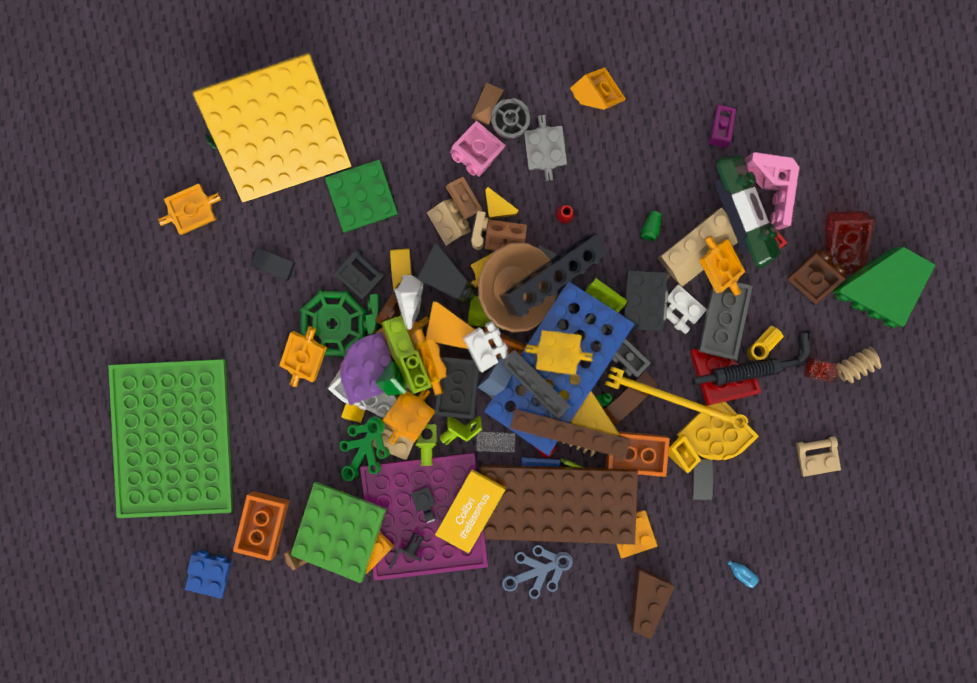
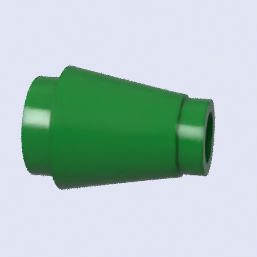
M656 211L650 212L640 231L643 239L656 241V238L659 237L661 213Z

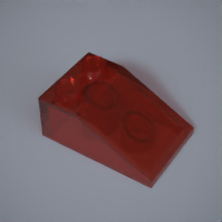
M866 211L828 212L825 251L831 256L830 260L834 264L840 263L846 271L844 273L854 274L867 264L875 220Z

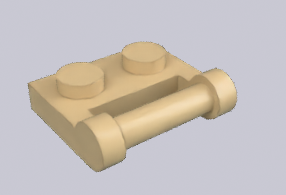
M477 211L472 236V246L475 250L483 248L482 231L486 232L488 218L485 217V212Z
M835 436L821 441L796 443L801 475L803 477L841 470L837 449L838 442ZM830 448V452L808 456L805 454L808 450Z

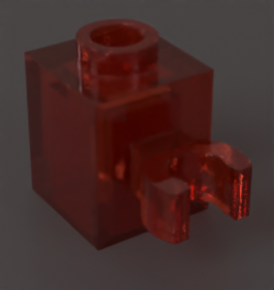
M809 358L804 377L832 383L837 376V364Z

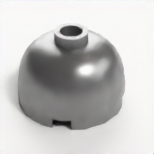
M515 98L501 100L492 111L491 122L494 130L506 139L520 137L526 132L530 124L528 107L522 101Z

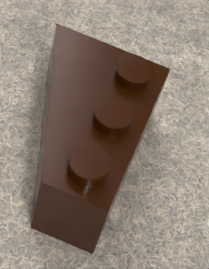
M637 565L630 626L633 632L651 639L675 586L670 580Z

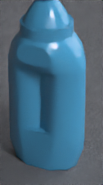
M731 560L727 562L737 579L747 587H755L759 581L756 574L743 564L732 563Z

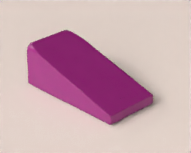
M717 105L709 144L724 148L729 146L734 126L735 108ZM727 111L730 114V118L721 116L720 113Z

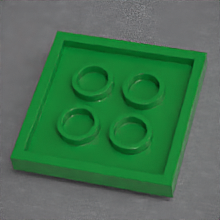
M380 160L325 178L343 233L398 215Z

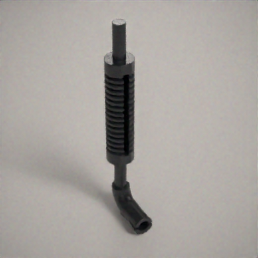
M803 330V333L799 331L800 344L798 355L794 359L780 361L774 357L761 361L711 369L708 375L693 377L692 382L694 385L712 382L713 385L718 386L777 375L781 373L783 368L801 367L808 362L813 351L811 344L812 331Z

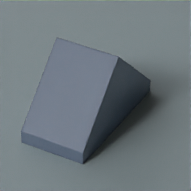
M501 356L497 359L498 363L489 369L477 385L479 389L491 397L503 391L512 376V373L503 365L505 359H502Z

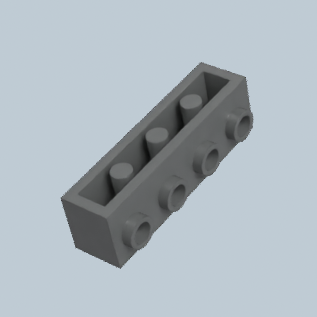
M588 314L585 318L588 325L594 324L596 316ZM610 324L602 327V333L606 336L613 332V327ZM626 339L612 359L615 363L619 361L624 366L622 370L628 376L633 375L635 377H638L651 364ZM594 341V343H595L600 349H602V344H601V342H600V341Z

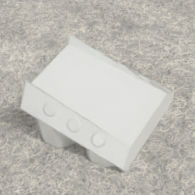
M403 275L399 287L395 289L403 321L407 329H412L420 312L421 294L424 285L422 281L412 275Z

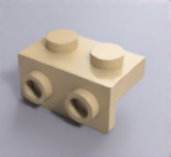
M453 199L445 200L427 212L446 246L471 232L468 221L463 218Z

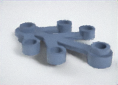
M540 544L534 545L532 550L535 556H543L551 560V562L545 564L526 556L523 551H518L515 554L516 562L529 565L533 569L516 576L512 574L506 575L502 580L503 588L506 591H514L518 583L537 576L533 587L529 589V596L537 599L540 596V589L548 571L555 569L552 579L548 580L546 584L550 592H555L558 589V582L562 572L570 569L573 560L569 553L562 551L555 554L543 549V546ZM537 547L542 549V552L539 554L535 553ZM519 554L524 555V559L521 561L517 559ZM561 558H565L566 563L561 564L559 560ZM512 579L514 582L512 585H508L506 581ZM552 582L556 584L553 589L549 588V584ZM534 589L538 591V594L535 596L531 594V591Z

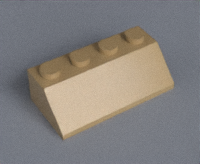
M723 208L716 210L657 258L681 287L704 270L699 259L707 254L709 250L704 240L706 237L712 235L716 245L725 239H729L732 247L738 243L727 213Z

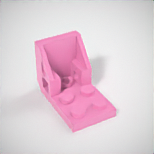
M753 152L744 158L749 172L752 171L754 173L756 183L762 189L777 191L773 195L772 204L775 207L774 212L770 215L769 222L777 230L789 227L792 220L799 166L790 157Z

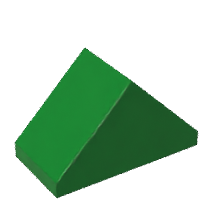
M392 361L375 382L387 396L404 394L406 392V381L397 364Z

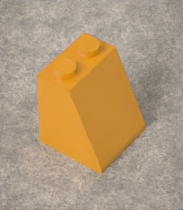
M433 302L426 340L434 339L436 343L468 349L463 337L475 329L438 302Z

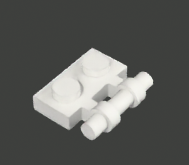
M679 284L668 295L670 305L667 307V318L674 324L677 330H681L686 334L690 330L685 324L686 321L689 320L692 324H695L707 309ZM674 309H677L683 315L680 319L672 313Z
M493 322L486 324L487 332L484 333L481 328H477L463 337L471 356L481 372L498 363L495 355L500 353L502 359L507 358L509 355L507 352L508 347L502 341L500 331ZM493 339L496 346L491 348L488 340Z

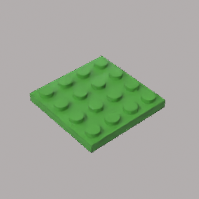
M315 482L291 556L361 583L364 580L387 508Z

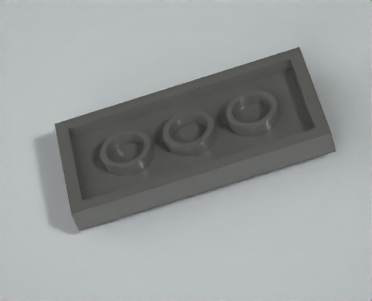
M737 282L741 291L737 296L733 295L730 287H727L721 293H716L712 286L698 352L733 361L737 360L753 286Z

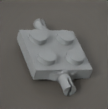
M540 115L538 116L539 127L535 130L524 132L529 170H544L545 181H549L548 174L550 175V181H553L552 169L557 166L567 165L562 126H547L546 115H542L543 123Z

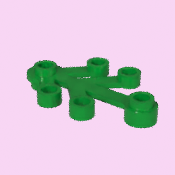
M371 417L364 425L353 424L348 427V434L352 437L363 432L368 433L364 439L353 441L346 439L340 442V449L343 452L360 447L351 465L345 466L341 471L344 480L351 481L358 477V467L365 454L369 464L368 471L371 474L381 471V465L375 459L372 446L373 439L376 442V455L378 458L384 459L388 457L390 451L384 446L382 433L384 432L385 425L380 417Z

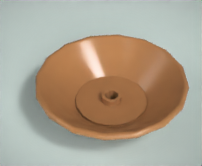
M509 243L495 250L484 263L478 280L479 300L485 315L497 327L510 332L529 331L542 323L555 303L558 292L552 296H547L543 299L544 302L530 308L529 313L525 316L518 317L509 315L499 297L512 284L515 285L550 260L541 249L528 243ZM526 293L523 296L524 301L527 298Z

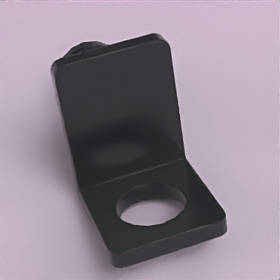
M413 532L407 547H398L388 568H392L399 552L421 562L422 558L417 556L416 552L424 537L419 535L415 542L418 534Z

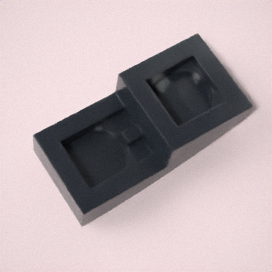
M257 248L250 266L289 281L295 262Z

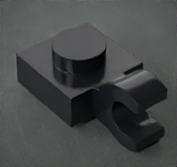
M427 486L412 492L411 497L417 512L423 510L427 523L434 521L436 518L431 506L436 505L430 487Z

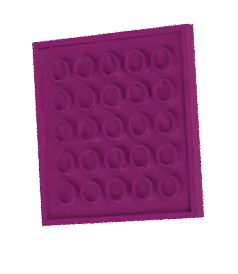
M474 452L432 457L433 466H421V459L381 463V471L376 474H371L368 471V465L360 467L364 500L387 508L380 532L394 545L373 568L374 581L488 567L484 529L469 553L435 535L471 469L477 472ZM427 486L430 487L436 505L431 506L436 519L429 523L425 519L423 510L417 512L411 497L412 492ZM413 532L418 534L415 542L419 535L424 537L416 552L417 556L422 558L421 562L399 552L392 568H388L398 547L406 548Z

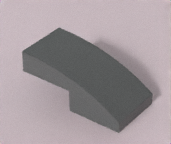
M701 459L692 469V500H712L713 461Z

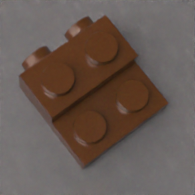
M818 249L812 252L802 262V265L788 276V280L815 304L819 303L846 278L845 268L840 263L834 264L830 260L831 256L825 250L819 251Z

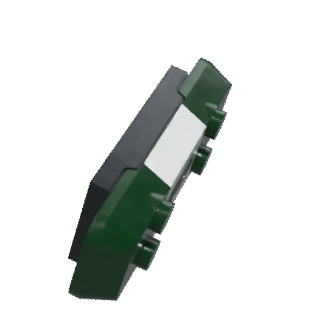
M742 156L721 157L716 160V167L721 179L714 181L742 254L750 252L755 265L758 268H763L771 264L781 254L775 239L777 237V230L769 224L754 186L756 177L752 171L749 172Z

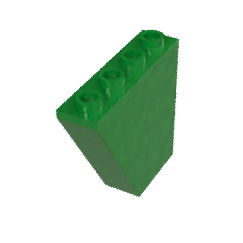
M895 247L845 279L831 292L836 295L838 300L852 303L853 308L869 312L868 316L877 320L880 318L884 321L883 324L888 327H904L935 264L905 247Z

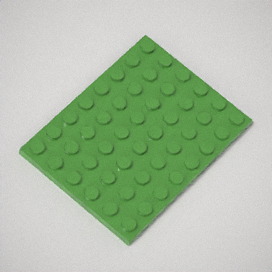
M226 359L108 365L117 518L232 513L234 509Z

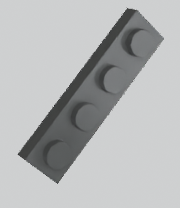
M515 350L508 355L503 365L557 419L563 416L570 407L566 400Z

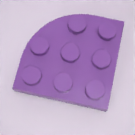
M382 332L354 342L347 349L344 361L341 362V382L349 405L384 393L375 382L389 363L392 362L384 336Z

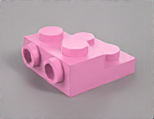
M476 121L456 141L450 153L454 161L457 163L462 162L467 166L466 169L471 175L476 174L480 177L506 145Z

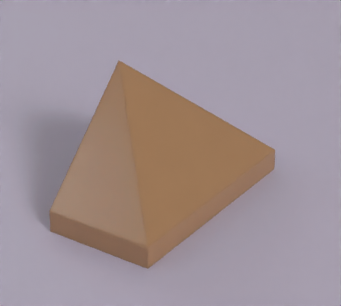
M486 82L471 118L489 126L492 119V111L495 105L499 103L504 90Z

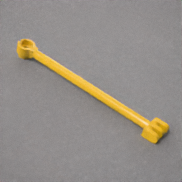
M612 366L610 368L612 372H617L616 376L608 374V378L613 379L614 383L606 381L605 385L618 389L619 385L622 384L730 422L738 430H743L747 427L742 423L737 425L735 422L737 418H740L741 422L748 423L747 417L742 414L734 416L622 377L624 374L623 370Z

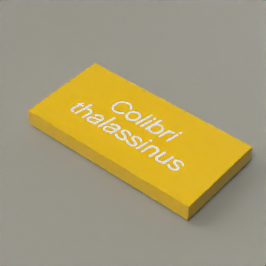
M471 469L435 535L469 553L505 492L506 487Z

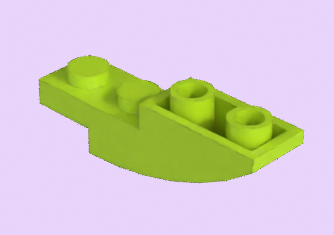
M398 316L384 321L382 326L389 341L387 344L412 393L415 394L432 387L419 353L413 347L402 317Z

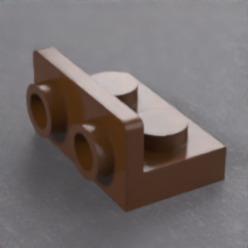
M395 289L375 319V322L380 325L384 321L401 316Z

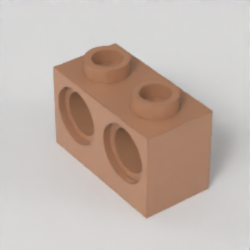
M489 220L485 249L497 250L509 243H525L527 225Z

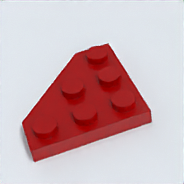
M698 349L690 351L697 376L708 375L711 369L738 365L733 360L698 352ZM757 378L718 386L713 385L712 382L700 384L707 406L761 393Z

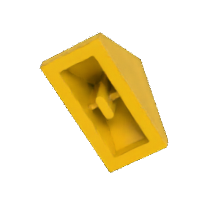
M487 187L486 200L489 219L517 215L519 210Z
M683 434L669 447L668 456L686 473H689L701 461Z

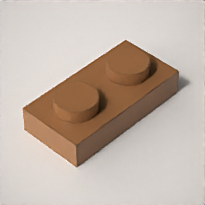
M464 177L446 186L465 220L477 214V211L483 210Z

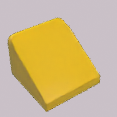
M346 403L341 417L361 423L365 410L360 409L359 406L354 404L349 405Z

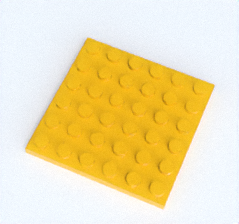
M309 53L193 92L242 203L351 167V162Z

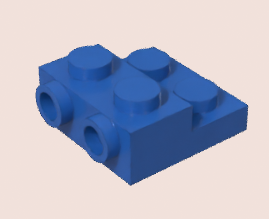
M205 550L194 552L191 555L187 570L188 578L185 590L222 599L232 560H228V557L225 555H209V552Z

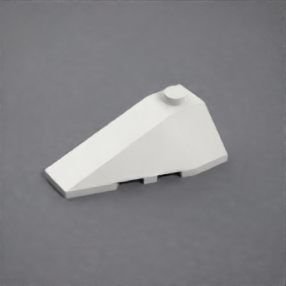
M339 370L328 389L340 400L348 403ZM382 393L354 405L384 418L398 396H387L385 393Z

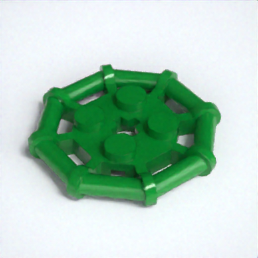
M321 289L299 310L301 311V335L306 336L309 315L313 317V328H316L315 334L321 339V345L325 346L326 343L338 344L339 349L327 348L324 356H343L345 358L347 349L357 340L366 337L363 321L367 311L357 303L347 290L344 292L323 291ZM326 299H341L338 305L328 304ZM321 301L323 304L321 309L316 313L311 312L310 310ZM345 301L355 310L356 313L350 314L343 307ZM358 317L357 332L352 330V318ZM331 318H335V321L338 322L334 329H331V326L327 324L331 321ZM349 334L354 335L355 337L344 347L342 341Z

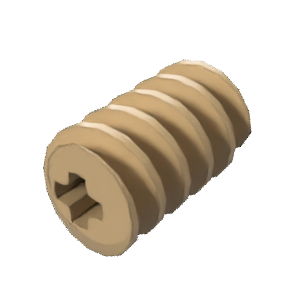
M869 346L868 349H863L861 353H856L855 357L850 356L848 360H842L841 364H835V369L841 380L844 382L848 380L850 383H854L853 376L860 380V373L867 376V369L873 373L875 371L873 366L880 369L881 364L876 351Z

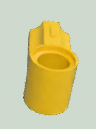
M772 325L769 326L755 343L747 349L748 358L752 361L766 358L768 353L784 337L782 332ZM755 347L761 350L760 357L754 354Z

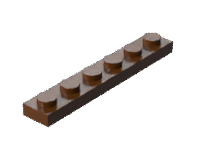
M517 408L514 409L510 428L621 458H625L630 439L627 437Z

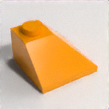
M605 67L584 75L570 88L575 99L581 105L603 110L626 100Z

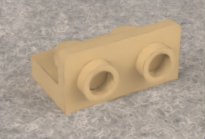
M384 423L385 429L382 433L384 446L389 449L390 454L407 460L414 443L399 436L394 445L390 444L387 439H389L393 431L390 426ZM374 439V440H373V443H372V446L375 447V448H377L376 442H375V439Z

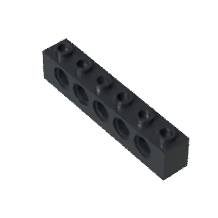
M598 234L585 235L500 294L499 297L509 315L525 316L529 313L530 308L544 302L543 299L556 294L561 286H565L568 282H573V278L577 275L586 273L588 271L587 268L591 265L600 263L602 261L601 258L607 255V252ZM526 293L527 298L524 301L523 296Z

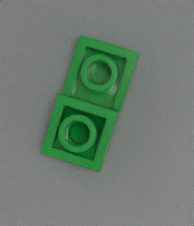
M379 294L370 295V300H368L369 311L373 313L365 315L366 320L363 321L365 332L368 331V335L376 334L375 332L379 328V323L375 322V319L382 310L381 296Z

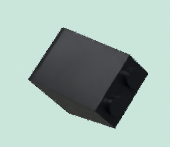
M434 244L417 279L467 304L475 295V286L448 252Z

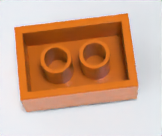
M618 431L620 436L630 439L626 456L621 458L606 454L605 468L637 469L639 475L666 477L669 437L665 435Z
M255 491L249 493L246 497L233 552L271 561L277 553L290 500Z

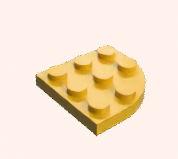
M726 402L708 406L733 416L737 414ZM701 412L676 434L678 437L682 434L685 435L695 452L710 460L733 458L742 453L759 437L747 423L741 422L740 418H737L735 422L737 425L741 423L746 425L747 427L743 430L734 428L730 422Z

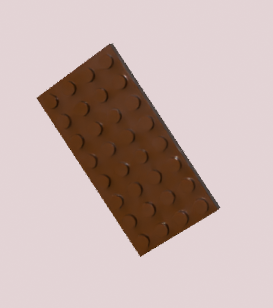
M481 465L482 475L506 487L505 492L483 528L485 539L635 545L637 469Z

